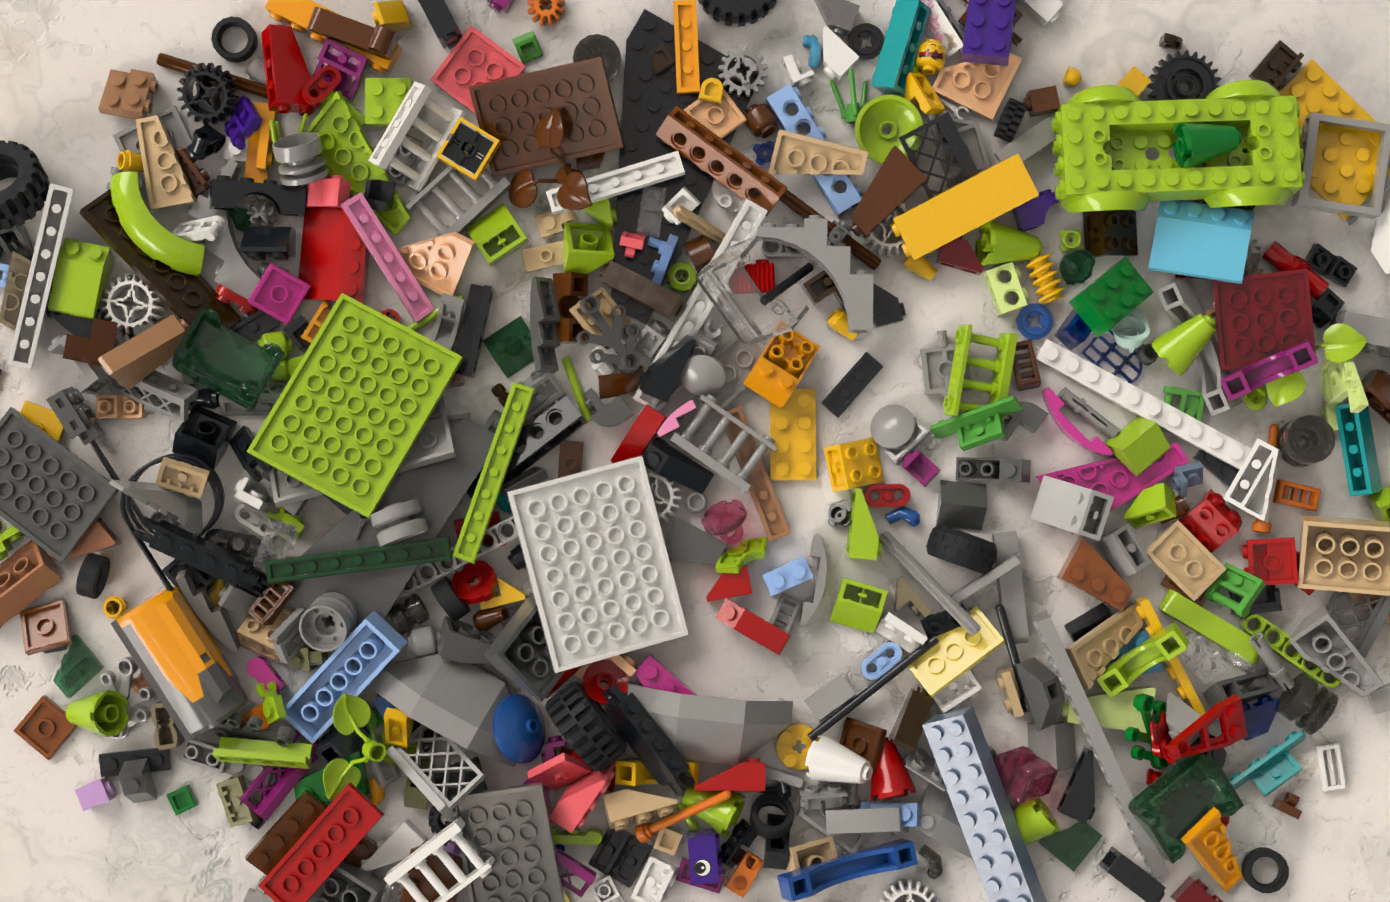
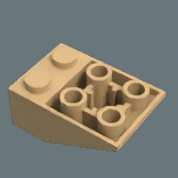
M624 789L603 795L602 805L609 830L615 828V831H621L629 828L628 824L637 822L638 825L650 822V818L659 816L662 819L672 815V812L676 811L678 801L676 799Z

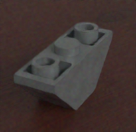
M1035 657L1016 664L1037 731L1056 724L1065 700L1058 676Z

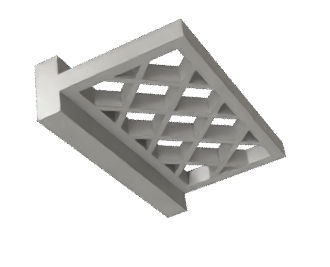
M421 724L411 733L409 746L418 743L416 754H407L404 751L407 748L401 746L397 748L391 746L387 750V754L445 818L449 819L454 814L453 809L486 776L453 741L444 736L439 737V733L435 731L433 738H424V731L428 727ZM438 742H448L447 752L437 753ZM423 743H433L432 753H422ZM461 756V766L450 767L451 757ZM446 757L445 768H435L436 758ZM421 758H431L430 769L420 768ZM474 771L477 774L471 782H464L465 772ZM450 772H460L459 783H448ZM434 773H444L443 783H433ZM448 788H458L457 795L449 801L447 798Z

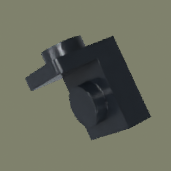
M1326 288L1311 306L1313 324L1318 328L1331 321L1345 303L1329 288Z

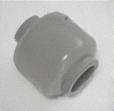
M431 625L413 628L410 635H407L410 653H414L418 658L436 654L440 632H435Z

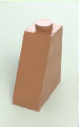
M99 517L67 561L118 546L122 542ZM47 552V554H48L54 561H57V559H55L53 556H51V555Z

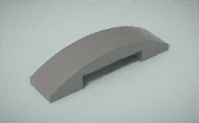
M813 533L810 556L819 557L812 602L803 601L799 621L801 625H805L815 613L821 601L826 583V553L823 541L818 533Z

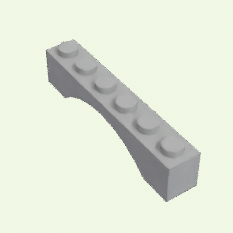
M1185 277L1157 290L1165 311L1178 325L1200 313L1205 316L1189 277ZM1213 334L1196 358L1201 374L1202 396L1211 416L1230 410L1243 403L1241 397L1229 401L1220 382V377L1229 374L1230 371H1221L1219 346Z

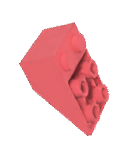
M616 761L612 762L602 771L595 772L593 770L591 773L571 782L551 812L550 820L570 833L574 831L576 826L581 828L588 814L594 809L600 796L604 794L616 774L613 770Z

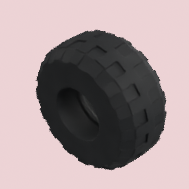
M938 524L932 529L926 545L929 555L981 574H986L991 570L997 555L995 543L942 524Z

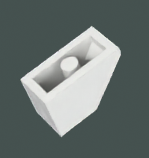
M825 26L822 30V65L825 68L824 72L831 79L836 78L840 81L849 71V68H852L858 62L859 56Z

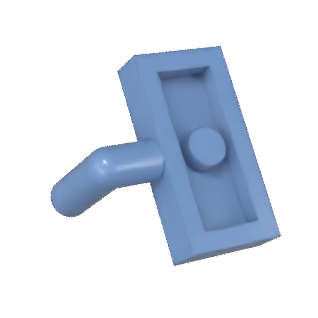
M672 234L669 235L667 242L650 236L647 244L658 249V254H661L660 260L656 259L651 269V272L654 273L652 281L661 285L679 238Z

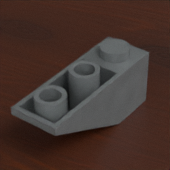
M956 457V480L1030 483L1031 460Z

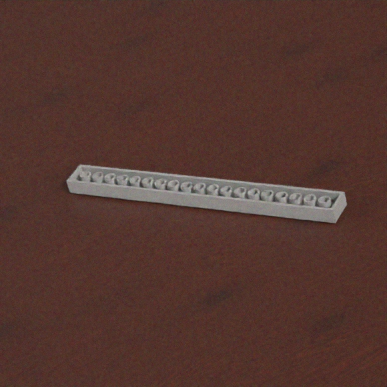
M1047 610L1034 615L1035 620L1032 622L1037 632H1041L1038 635L1043 645H1047L1044 648L1049 658H1053L1051 663L1055 671H1059L1057 676L1061 684H1065L1062 685L1067 697H1070L1068 699L1073 710H1075L1074 712L1079 723H1081L1080 725L1091 748H1094L1092 751L1097 761H1099L1098 764L1150 875H1154L1155 879L1169 874Z

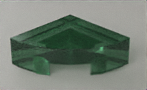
M236 206L233 211H229V215L232 217L235 228L244 233L245 227H250V214L247 213V209Z

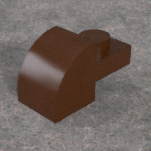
M703 235L683 244L700 279L715 254L707 238Z

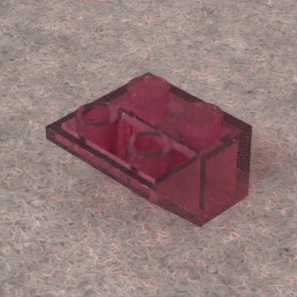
M1021 746L995 756L996 766L1005 792L1023 804L1050 793L1058 770L1052 767L1048 761L1035 755L1030 748Z

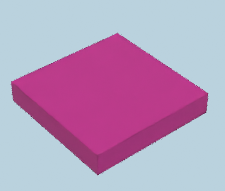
M270 262L247 302L288 325L311 286Z

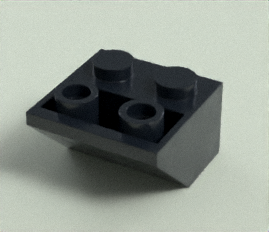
M245 227L240 252L246 254L248 258H252L254 261H266V257L275 258L277 261H289V257L296 256V230L292 227Z

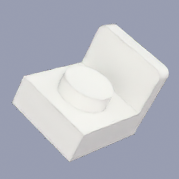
M792 54L783 57L782 65L792 87L798 85L801 88L812 82L811 79L815 75L813 70L800 74L802 68L798 59L794 60Z

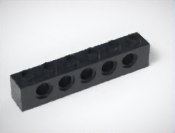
M567 395L554 401L552 407L545 412H540L535 416L534 421L522 427L503 483L520 475L587 423L586 419ZM562 417L559 424L553 425L556 418ZM544 431L541 438L535 439L538 432ZM525 445L524 451L517 453L518 448ZM481 472L467 491L471 499L473 498Z

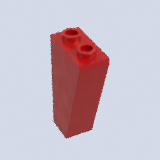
M269 24L261 33L269 111H277L279 114L294 112L299 113L301 116L304 113L312 115L321 105H310L302 97V90L311 77L292 27ZM310 92L312 97H317L314 92Z

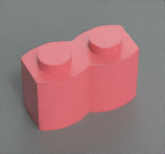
M330 175V179H327L328 177L326 176L318 181L306 184L305 207L342 209L341 204L350 198L351 182L344 180V176Z

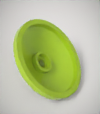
M882 95L870 100L860 110L854 127L856 142L860 149L869 151L867 157L877 163L883 164L895 145L909 158L899 137L922 126L923 121L917 108L907 99L897 95ZM886 125L891 129L889 134L883 132V127ZM913 135L905 139L910 149L917 150L922 138Z

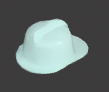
M1137 307L1112 328L1117 345L1128 349L1129 353H1133L1134 349L1140 347L1150 335L1147 317Z

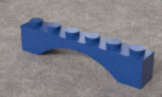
M901 838L777 875L782 898L794 902L813 896L826 888L848 880L900 870L916 865L918 861L914 842Z

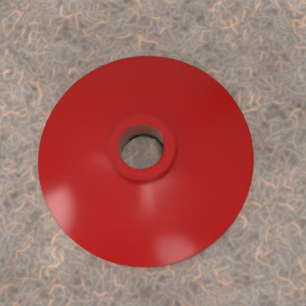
M596 661L586 669L583 675L584 690L592 700L598 703L609 704L603 692L613 684H616L622 692H627V674L613 661ZM605 682L608 685V687L604 688L600 685V683Z

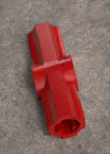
M1277 241L1262 256L1280 272L1308 269L1310 296L1315 300L1329 286L1328 282L1311 270V266L1303 258L1297 255L1294 256Z

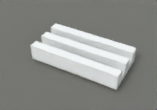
M1340 743L1315 745L1322 791L1347 789ZM1330 749H1334L1339 785H1336ZM1323 750H1325L1330 786H1328Z

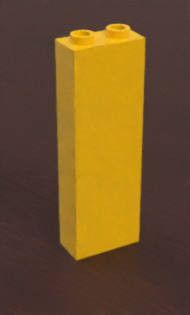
M1014 154L892 218L894 223L890 226L896 237L901 236L904 242L901 247L906 257L911 256L913 260H916L1039 196L1019 154Z

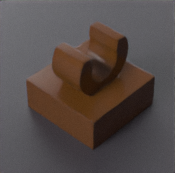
M1288 791L1283 801L1275 798L1272 807L1298 820L1302 813L1301 810L1295 808L1300 797Z

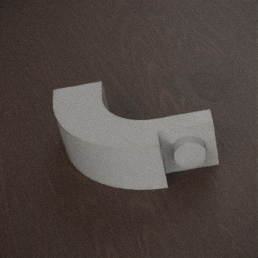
M445 293L442 294L436 324L430 340L454 351L465 314V300Z

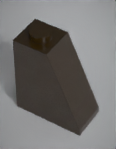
M919 686L917 690L910 689L888 737L892 743L911 752H914L923 731L922 725L926 722L934 699L929 696L925 689Z

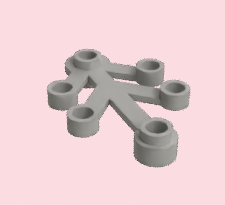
M131 656L120 659L117 663V670L122 675L120 693L128 701L129 707H126L128 710L142 701L152 699L155 692L151 686H145L137 694L129 698L132 677L137 672L138 666ZM107 671L101 674L100 681L106 686L107 690L119 692L115 685L117 679L115 673ZM142 707L136 710L135 715L129 717L126 728L120 734L111 736V738L122 740L128 737L130 727L151 718L150 709Z

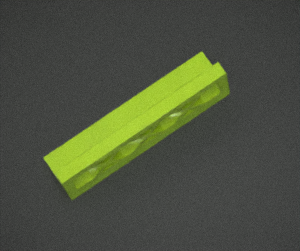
M220 737L219 749H213V756L218 762L310 769L314 746L312 744L292 743L287 747L278 745L276 741Z

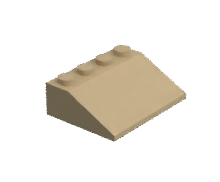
M1302 515L1298 588L1390 596V522Z

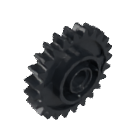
M1186 50L1181 56L1180 52L1176 51L1174 58L1168 54L1166 61L1161 59L1158 62L1160 67L1155 66L1152 69L1155 74H1151L1148 78L1153 83L1147 85V88L1152 89V92L1147 96L1154 98V101L1205 99L1209 93L1220 87L1216 83L1221 78L1214 76L1218 69L1212 70L1210 68L1213 64L1212 61L1207 64L1205 63V55L1198 59L1197 52L1190 56L1188 50ZM1181 82L1188 85L1189 92H1183L1180 89Z

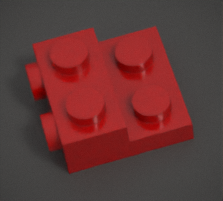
M1295 537L1246 540V545H1242L1243 558L1248 559V567L1244 568L1245 572L1262 579L1266 585L1298 583Z

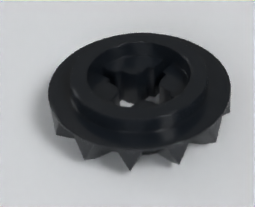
M869 23L856 26L848 37L849 47L862 60L874 59L878 56L884 43V36L881 30ZM872 35L870 40L872 47L865 46L860 49L862 44L860 38L866 39Z

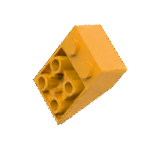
M781 323L743 385L782 409L820 346L786 324Z

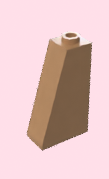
M171 315L100 356L97 360L110 377L130 390L194 339L189 332L192 328L184 318L179 320L175 315Z

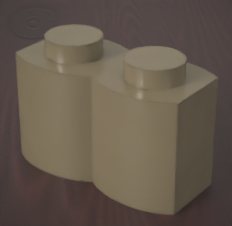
M161 701L153 704L151 716L156 726L154 740L157 748L165 750L181 746L184 737Z

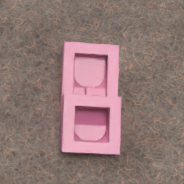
M693 400L679 407L665 420L657 432L659 437L680 427L676 419L696 409Z

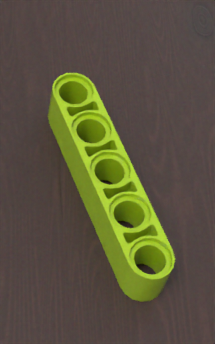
M1171 589L1168 590L1158 607L1160 611L1249 664L1256 665L1260 656L1249 642L1250 635Z
M1248 614L1247 617L1240 618V628L1250 636L1255 634L1259 639L1257 632H1261L1268 642V633L1274 631L1276 635L1275 640L1271 643L1268 642L1274 653L1317 683L1327 687H1336L1340 684L1341 680L1333 675L1331 680L1326 682L1324 679L1326 672L1314 663L1311 668L1307 669L1305 666L1306 659L1300 655L1295 647L1294 653L1288 656L1286 648L1292 644L1288 639L1290 636L1262 616ZM1251 618H1255L1257 625L1254 629L1250 630L1248 622Z

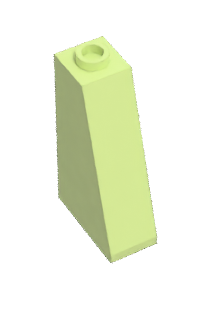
M1152 686L1126 688L1111 698L1106 692L1086 694L1101 727L1125 731L1128 727H1134L1139 729L1140 732L1147 733L1141 712L1134 708L1133 700L1135 696L1142 693L1151 695L1155 699L1156 688ZM1066 697V703L1064 702L1061 708V716H1064L1063 720L1068 723L1081 724L1068 699L1070 697Z

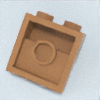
M111 69L98 108L99 112L134 120L147 117V113L150 114L152 111L153 94L157 93L159 86L154 73L131 69L130 73Z

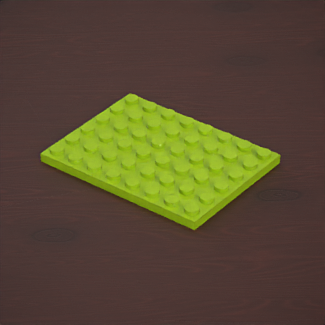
M341 293L249 446L247 453L370 519V515L375 512L461 364L463 357Z

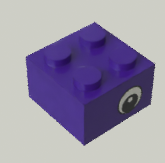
M714 829L687 831L691 885L719 883V876H723L722 858H717V852H721L720 835H715Z

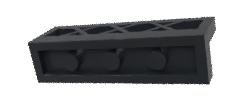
M471 284L456 350V353L462 356L463 360L455 374L475 378L494 292L492 286Z

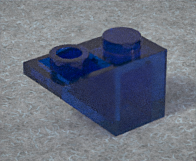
M1268 694L1258 698V702L1254 704H1242L1247 737L1243 738V740L1247 741L1268 733L1281 703L1279 698Z

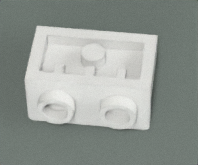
M246 476L243 480L240 479L235 486L234 491L236 494L234 497L259 510L268 511L271 505L270 502L266 501L268 496L253 490L257 482Z
M888 611L885 612L875 631L909 653L914 651L920 644L923 645L928 638Z

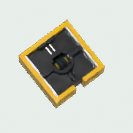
M459 117L450 132L452 135L449 141L445 140L436 157L475 182H478L501 142L464 118Z

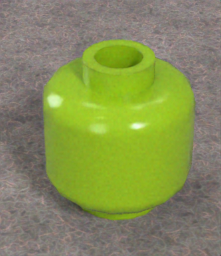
M677 262L668 271V283L675 291L688 292L696 284L697 273L691 264Z
M282 331L264 333L261 336V340H258L260 358H264L269 363L286 360L288 352L293 351L291 339L286 338Z

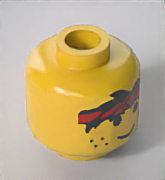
M925 40L919 46L915 65L923 74L934 75L935 72H939L945 66L946 48L938 40Z

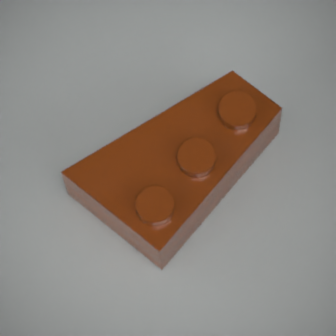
M1078 537L1057 578L1112 608L1123 611L1133 590L1084 538Z

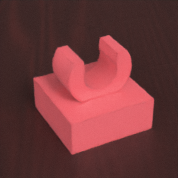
M623 231L619 245L626 246L624 256L634 258L636 249L642 250L646 236Z

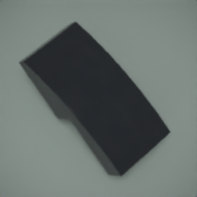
M1313 244L1304 259L1311 266L1312 270L1345 288L1357 270V267L1343 257L1335 256L1320 244Z

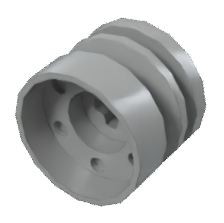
M297 133L283 137L272 144L276 161L283 163L278 167L279 173L282 174L280 177L283 185L298 186L309 184L329 174L327 165H325V157L318 155L323 151L318 133Z
M336 592L324 593L318 596L301 616L299 622L300 635L304 642L312 649L326 652L339 648L356 626L358 619L357 609L353 602L343 594Z

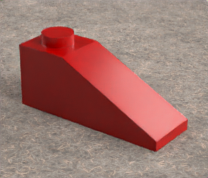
M726 598L715 617L717 620L778 655L781 654L791 637L790 634Z
M747 758V762H742L695 785V791L765 792V763H760V758Z

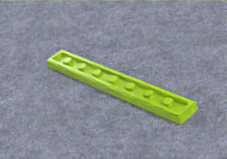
M516 382L512 384L452 557L473 564L476 562L535 393L534 388Z

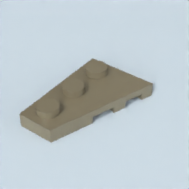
M14 250L12 251L0 311V323L16 330L32 261Z

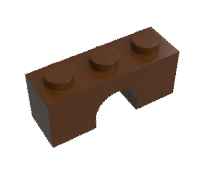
M574 272L553 273V285L561 321L556 324L559 342L565 344L578 343L576 336L584 329L569 309L575 306L580 298L588 296V274ZM582 334V340L586 341V335Z

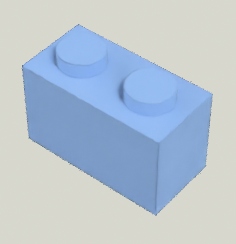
M804 556L761 574L771 596L814 578Z

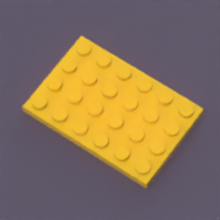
M1313 59L1279 91L1281 96H1296V103L1300 104L1298 126H1301L1302 132L1304 118L1311 112L1376 122ZM1319 123L1310 188L1322 200L1360 206L1372 194L1381 133ZM1390 167L1387 168L1386 177L1390 176ZM1337 214L1343 220H1346L1350 216L1344 214Z

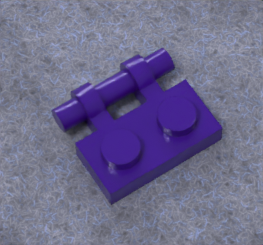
M244 95L237 102V108L231 110L232 118L230 121L224 124L226 135L230 138L232 145L239 150H243L246 146L244 137L250 138L253 132L259 129L263 120L251 100Z

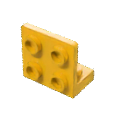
M873 437L823 447L833 492L884 482L878 447Z

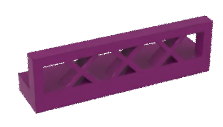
M297 729L295 730L296 736L292 743H295L297 738L302 735ZM316 740L312 744L314 748L311 765L318 758V756L314 753L315 749L317 748L320 742L318 740ZM266 766L239 800L267 821L308 769ZM269 773H276V781L273 785L265 786L266 776ZM261 791V800L254 806L248 799L253 792Z
M555 847L558 864L566 869V874L560 875L562 886L582 898L589 885H592L597 873ZM576 875L585 881L581 890L572 885L570 876Z

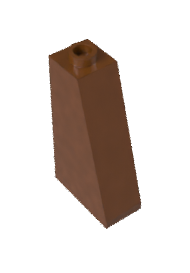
M896 145L889 152L850 217L851 230L858 237L861 235L865 239L926 183L927 178Z

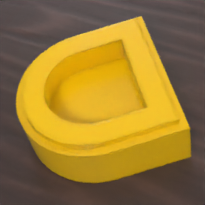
M716 78L706 79L701 85L698 99L721 104L724 92L722 82Z

